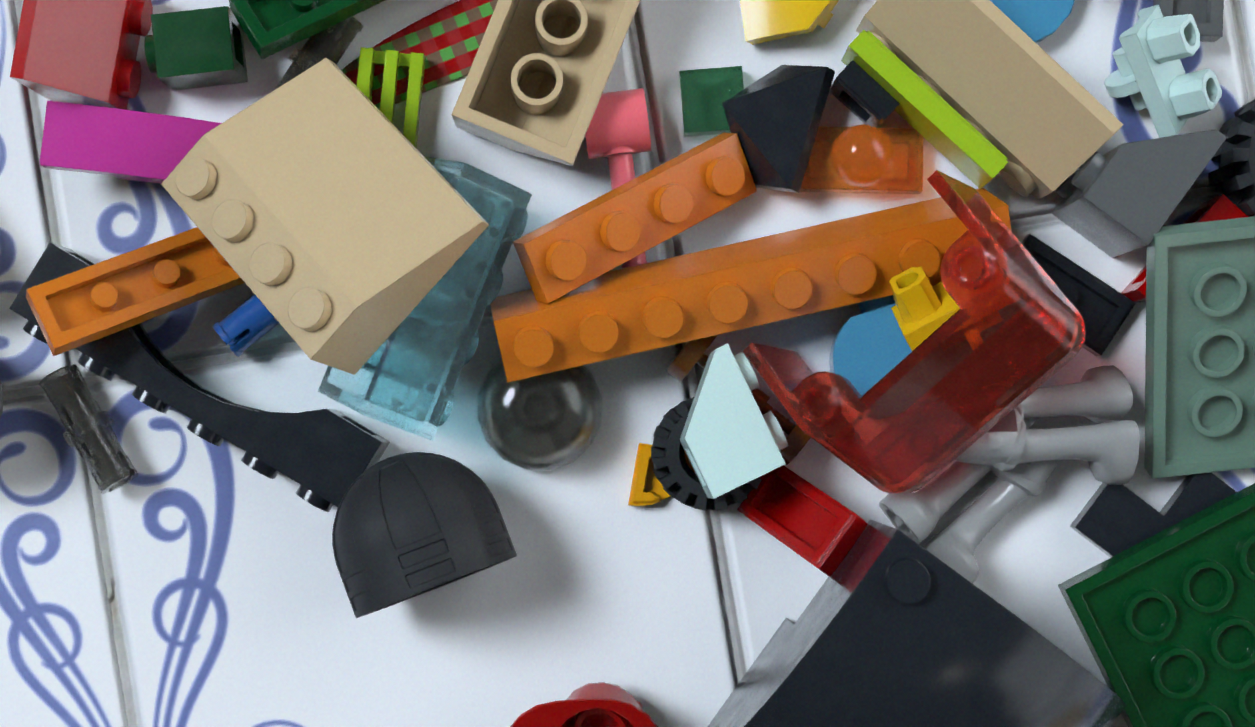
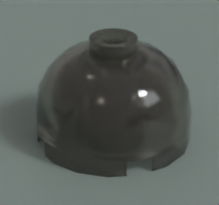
M501 359L487 372L478 392L477 420L486 443L502 460L524 470L551 471L574 462L593 444L602 423L603 398L594 374L585 365L507 382Z

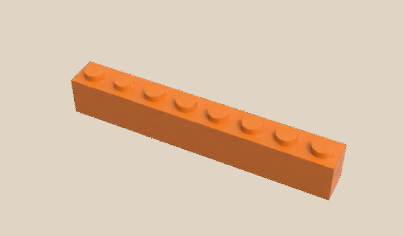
M985 188L975 189L609 271L548 304L536 301L532 289L489 298L507 382L891 296L893 293L889 282L890 279L911 267L922 266L930 284L934 286L956 275L946 253L952 246L971 236H977L992 255L998 253L1007 269L1014 268L1016 264L1008 205Z

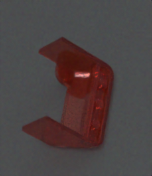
M938 170L927 178V181L968 229L948 248L941 262L940 273L943 286L960 307L955 314L863 396L860 395L846 377L840 374L826 371L813 373L797 351L753 342L743 350L799 428L877 489L886 493L909 494L921 489L1079 353L1085 340V323L1079 311L977 190Z

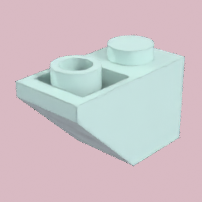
M728 343L709 354L680 437L681 444L707 498L711 499L717 498L785 465L786 463L779 450L788 447L786 437L774 414L769 411L762 415L751 393L752 390L759 388V383L749 360L743 352L733 355Z

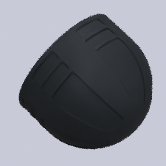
M412 452L386 458L368 468L351 484L344 494L333 523L332 547L334 558L356 618L424 594L517 556L499 506L483 480L462 463L434 453Z

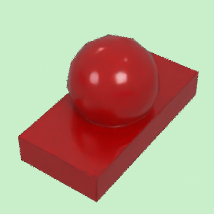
M784 465L760 477L762 481L758 488L753 489L747 495L748 498L740 504L737 510L827 576L831 577L866 529L868 523Z

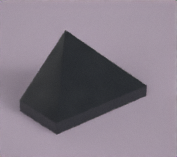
M781 65L722 103L730 132L737 133L756 188L800 192L835 74L834 70L823 66Z

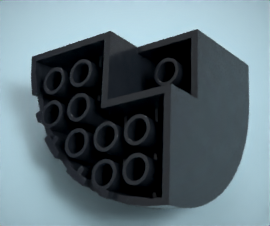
M870 519L866 529L833 575L826 579L795 624L785 618L707 727H1110L1127 705L1110 688L1069 655L903 532Z

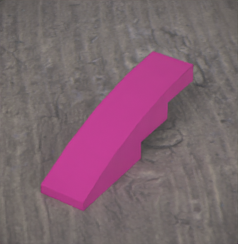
M47 101L39 165L47 169L112 175L123 180L162 184L200 138L221 123L117 108Z

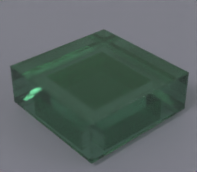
M742 66L679 71L683 137L722 134L723 132L731 133L722 103L744 89Z

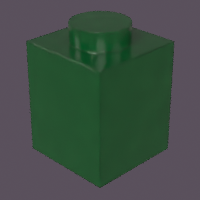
M228 6L151 15L153 35H147L144 41L147 65L152 74L157 73V78L172 90L248 82L243 30Z

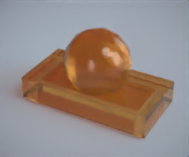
M866 124L850 127L819 126L800 192L920 194L923 192L924 137L914 128H877Z

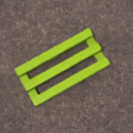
M360 47L357 87L372 101L375 65L384 66L380 111L392 124L398 67L409 68L403 135L417 149L426 59L424 53L411 52V54H405L394 50H386L385 52L376 51L373 48Z

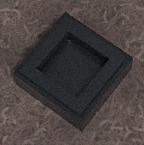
M853 60L836 77L830 88L832 90L831 93L870 130L874 129L876 131L900 104Z

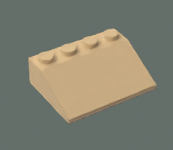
M328 58L321 60L204 134L161 184L310 360L353 375L359 371L489 226L481 215L340 68Z

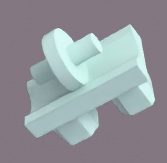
M1159 5L1141 9L1137 14L1138 22L1120 35L1119 40L1122 47L1112 54L1118 69L1105 79L1104 85L1110 97L1130 96L1135 110L1147 108L1159 138L1178 135L1189 118L1213 110L1222 96V90L1215 72L1210 69H1204L1186 74L1180 59L1193 56L1200 47V33L1193 15L1184 14L1163 17Z

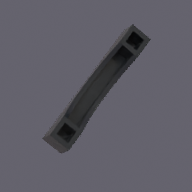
M50 242L9 308L28 320L23 330L47 344L26 299V289L94 265V263L69 248ZM142 323L75 348L82 352L77 362L89 371L112 381L116 374L136 385L132 393L136 399L165 414L170 406L191 418L187 429L216 446H221L224 439L246 451L241 459L244 464L271 479H275L279 472L300 484L296 491L300 498L325 512H329L333 505L339 507L344 494L351 484L368 468L379 462L390 443L387 439L336 409H321L299 413L268 412L236 404L203 388L176 368L153 343Z

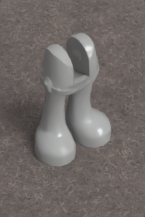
M1114 365L1088 369L1080 382L1029 389L1013 388L1010 385L997 383L988 384L984 389L951 396L946 401V413L950 421L964 423L985 422L986 432L968 434L953 440L951 443L953 459L963 463L993 466L999 471L1012 470L1016 464L1046 460L1088 461L1095 480L1108 485L1129 483L1136 470L1140 447L1139 427L1136 421L1120 420L1127 415L1133 405V393L1130 384L1121 370ZM1085 416L1092 422L1101 423L1054 429H1027L1024 419Z
M1037 418L1024 419L1026 428L1029 429ZM985 424L975 433L986 432ZM1061 460L1016 464L1014 469L1008 471H999L993 466L955 461L947 470L919 491L911 493L896 489L881 500L879 506L896 529L920 544L930 535L937 522L951 506L991 470L998 477V480L949 526L934 535L923 546V548L968 581L974 583L979 575V568L973 555L977 546L990 530L1029 495L1037 496L1046 489L1047 478Z

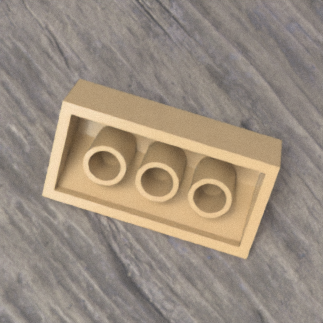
M498 0L451 114L456 127L511 150L573 166L640 0Z
M877 0L864 15L856 29L859 34L863 30L866 32L869 30L1007 157L1008 163L999 174L1014 191L1024 197H1028L1031 193L1039 200L1052 193L1124 125L990 0Z

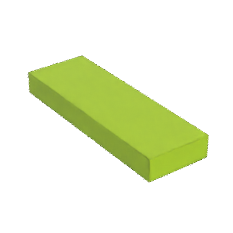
M863 30L847 47L841 61L846 66L852 60L855 61L900 103L895 111L979 189L989 183L1008 163L1007 157L869 30L867 32Z

